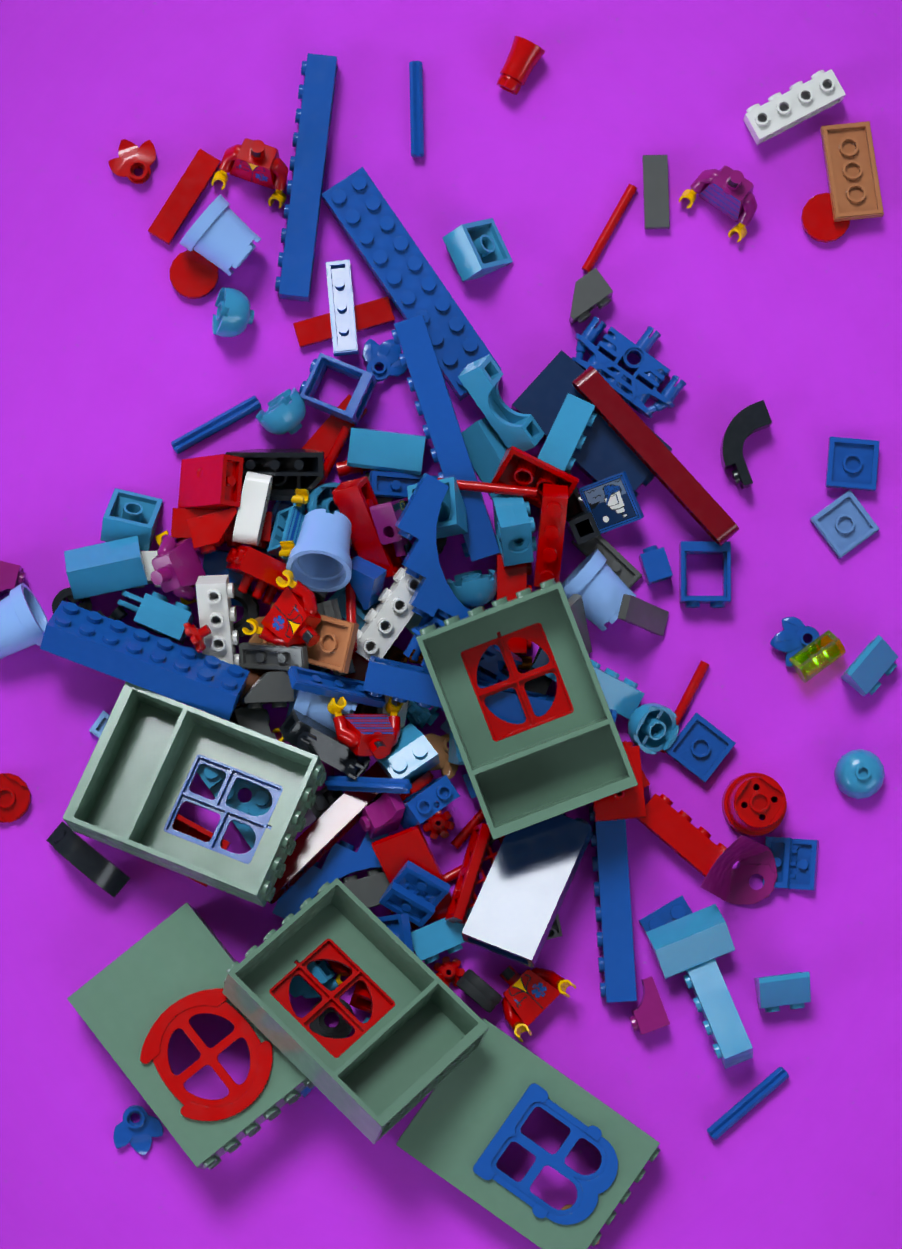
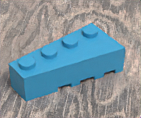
M543 649L533 665L534 669L549 663V657ZM591 659L609 709L616 710L618 714L629 719L640 704L645 693L636 689L639 685L626 677L624 681L618 679L620 674L609 668H606L605 671L599 669L601 664ZM554 673L545 674L547 677L557 682V678Z
M713 959L687 970L686 975L683 976L688 990L693 988L696 996L693 998V1002L698 1013H703L705 1021L702 1022L707 1035L712 1036L715 1043L712 1045L718 1059L721 1058L724 1068H729L753 1058L752 1044L716 960Z

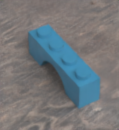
M489 354L468 364L458 378L474 399L476 405L481 409L490 425L497 432L507 448L514 446L522 451L534 448L545 433L531 414L518 413L504 403L498 390V384L503 373Z

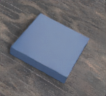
M848 490L810 518L812 524L839 559L879 530V527L851 490Z

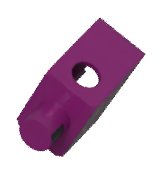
M408 498L369 507L380 543L382 545L393 543L396 557L407 555L410 550L407 538L398 534L400 528L395 526L408 503Z

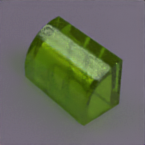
M828 630L792 656L789 661L800 679L806 683L843 656L846 651L840 639Z

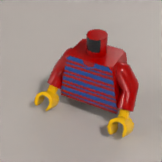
M333 697L327 709L331 714L335 715L333 722L337 739L341 743L345 744L355 755L375 756L377 759H383L390 754L391 748L397 744L400 737V717L398 713L403 703L397 702V706H395L391 702L392 697H390L385 707L387 713L390 714L389 717L387 714H342V710L347 704L344 697H340L337 704Z

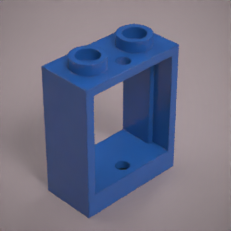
M320 353L318 358L314 359L311 363L310 375L307 381H303L300 386L299 393L301 398L304 400L305 405L357 425L378 381L374 374ZM327 368L359 380L346 410L314 398Z
M681 541L679 544V603H685L686 608H699L700 604H710V608H725V604L731 602V542H725L722 546H719L715 541ZM686 554H722L723 596H687Z
M446 775L432 779L421 790L405 798L403 803L406 808L400 822L404 829L420 825L460 796Z

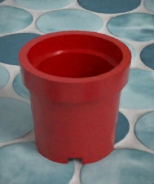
M756 772L742 774L732 780L724 791L722 797L724 818L729 826L741 835L747 837L765 836L773 832L781 824L785 816L787 807L785 793L779 783L770 776ZM755 784L759 786L758 790H754L753 786ZM772 797L777 798V801L775 803L771 801ZM742 802L747 803L746 808H742ZM761 814L765 816L764 820L759 819Z

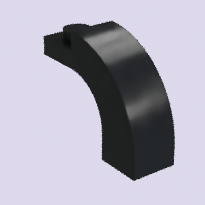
M764 400L751 404L741 410L732 419L722 438L720 456L723 470L731 467L734 468L731 471L732 478L736 485L740 484L741 489L750 487L753 484L743 457L744 442L751 434L768 428L772 424Z
M575 487L568 499L565 526L574 542L579 545L601 534L592 512L587 509L577 487Z
M63 821L46 840L72 865L113 897L130 880V877L94 849L76 832L72 831Z

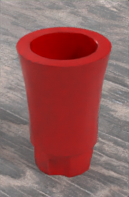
M515 36L496 85L509 93L517 95L545 51L535 43Z

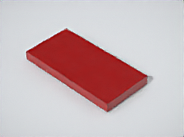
M419 825L372 842V848L389 883L392 882L408 860L446 882ZM450 890L436 906L434 914L424 925L446 917L452 898ZM410 922L412 930L419 927Z

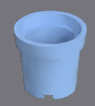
M220 194L196 220L179 244L189 251H196L223 270L227 275L231 276L234 273L231 268H239L256 247L253 244L254 240L258 243L261 241V238L229 208L230 203Z
M315 509L308 512L304 517L296 546L290 552L286 570L293 572V580H299L311 591H337L345 587L351 580L352 560L350 558L352 524L345 515L337 511L331 514L326 513V509Z
M596 549L576 567L562 583L567 599L573 594L582 596L586 618L603 632L607 629L604 626L606 622L613 624L618 619L623 595L627 594L636 597V594L607 565V559Z
M24 583L10 590V595L0 601V659L35 644L41 646L45 628L49 622L35 595Z
M294 689V701L289 704L286 719L292 710L295 709L336 732L333 722L335 715L331 714L327 709L332 697ZM346 701L347 704L342 710V714H353L356 711L357 703Z

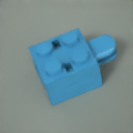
M499 495L492 497L495 534L504 567L534 562L533 551H537L535 536H532V532H535V522L533 517H529L531 516L529 502H524L523 496Z
M125 590L122 591V596L140 604L137 607L120 599L117 602L119 606L136 613L133 621L138 626L182 645L184 644L187 635L185 634L183 624L189 622L192 625L195 619L189 606L177 601L175 605L170 604L167 597L154 591L152 595L145 593L143 598Z

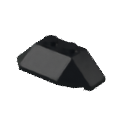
M251 449L226 452L227 455L244 458L243 484L247 471L273 476L269 501H291L292 496L296 495V489H307L310 493L325 477L324 452L309 449Z

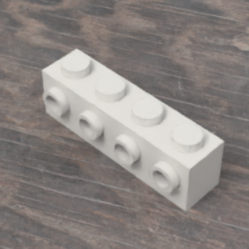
M830 69L827 72L820 70L813 74L811 80L806 83L799 81L789 88L790 91L783 95L781 92H778L768 98L769 102L761 106L757 103L748 108L743 121L755 143L759 145L843 101L846 94L833 70Z
M401 567L393 577L395 582L390 589L386 588L378 598L380 603L375 610L372 608L364 618L366 623L361 630L358 629L357 651L355 652L368 661L370 656L380 658L385 656L415 613L412 611L414 606L409 604V601L423 576L420 575L419 579L414 578L405 572L407 567H404V569Z
M229 575L198 576L195 585L200 628L208 625L211 630V634L204 637L206 649L202 653L208 656H215L229 664L240 666L239 653L236 654L235 645L239 644L238 630H234L233 622H236L237 618L236 607L231 605V598H234V584L229 583Z

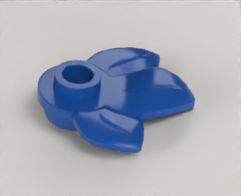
M372 339L365 343L362 357L367 363L366 371L374 374L378 382L386 380L389 376H401L408 369V367L403 368L399 358L401 345L400 343L395 344L394 339L387 340L381 345ZM380 366L383 370L377 371L374 367Z
M786 617L782 619L784 630L772 638L770 645L779 651L787 652L785 664L787 667H793L806 661L809 651L814 650L819 645L820 635L815 628L805 626L800 619ZM805 634L811 635L812 642L805 643L803 636Z
M139 1105L130 1106L124 1111L123 1121L114 1129V1144L116 1148H121L130 1143L135 1151L141 1155H146L151 1147L152 1137L163 1136V1127L161 1122L156 1117L149 1116L143 1107ZM133 1113L140 1115L139 1122L135 1123L131 1120Z

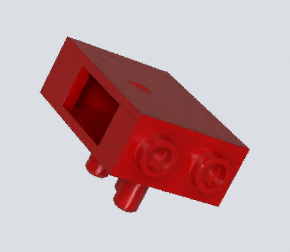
M219 454L182 459L178 508L213 510L239 508L241 491L243 489L244 458Z
M236 545L235 548L229 551L226 558L228 562L226 568L243 576L238 591L246 594L253 580L257 584L252 597L260 600L266 587H268L262 602L271 605L276 592L282 594L286 588L280 587L276 583L278 576L288 581L287 577L282 574L286 570V564L249 546Z
M623 742V746L638 785L594 801L595 822L646 817L639 746H633V742Z

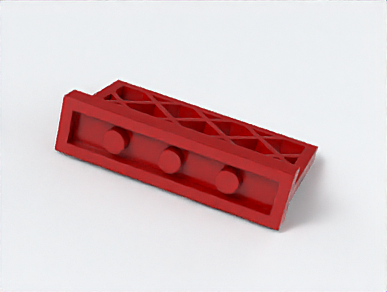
M485 823L476 825L473 828L445 920L451 923L466 924L467 919L465 918L468 908L473 907L477 899L474 892L475 886L481 882L484 884L487 877L481 868L483 861L490 859L493 864L494 856L498 853V851L493 853L489 846L492 835L488 825ZM505 835L497 838L499 839L501 844L505 838Z

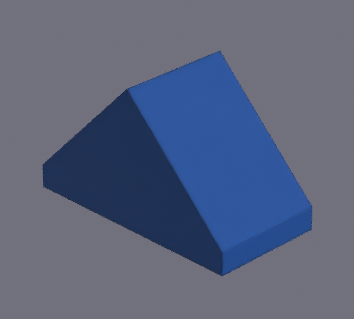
M355 556L351 559L352 574L350 584L363 609L366 610L379 601L378 598L383 590L387 570L359 556Z

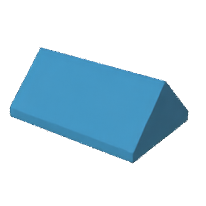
M485 417L464 430L462 435L473 468L480 480L485 483H491L508 448ZM489 493V495L491 496V498H492V497L499 496V495H504V494Z
M351 427L347 466L421 475L426 436Z
M138 535L64 551L66 573L74 600L148 585Z
M716 904L646 932L665 979L735 951L726 921Z

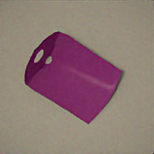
M744 835L740 836L719 856L705 877L701 888L726 902L737 905L755 904L769 897L770 893L774 891L777 879V868L772 851L767 846ZM737 861H739L740 867L738 869H733V865ZM754 874H760L764 878V885L759 890H754L749 886V878Z

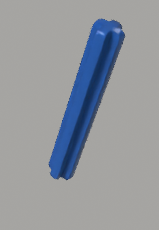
M411 61L409 63L411 156L423 157V69L421 61Z
M252 396L172 441L171 445L174 451L180 454L260 409L261 404L256 396Z
M330 775L325 781L327 789L333 791L408 794L412 788L410 780L403 778L357 776L356 780L349 776Z
M778 1067L707 1129V1133L712 1139L717 1140L788 1079L789 1074L783 1067Z

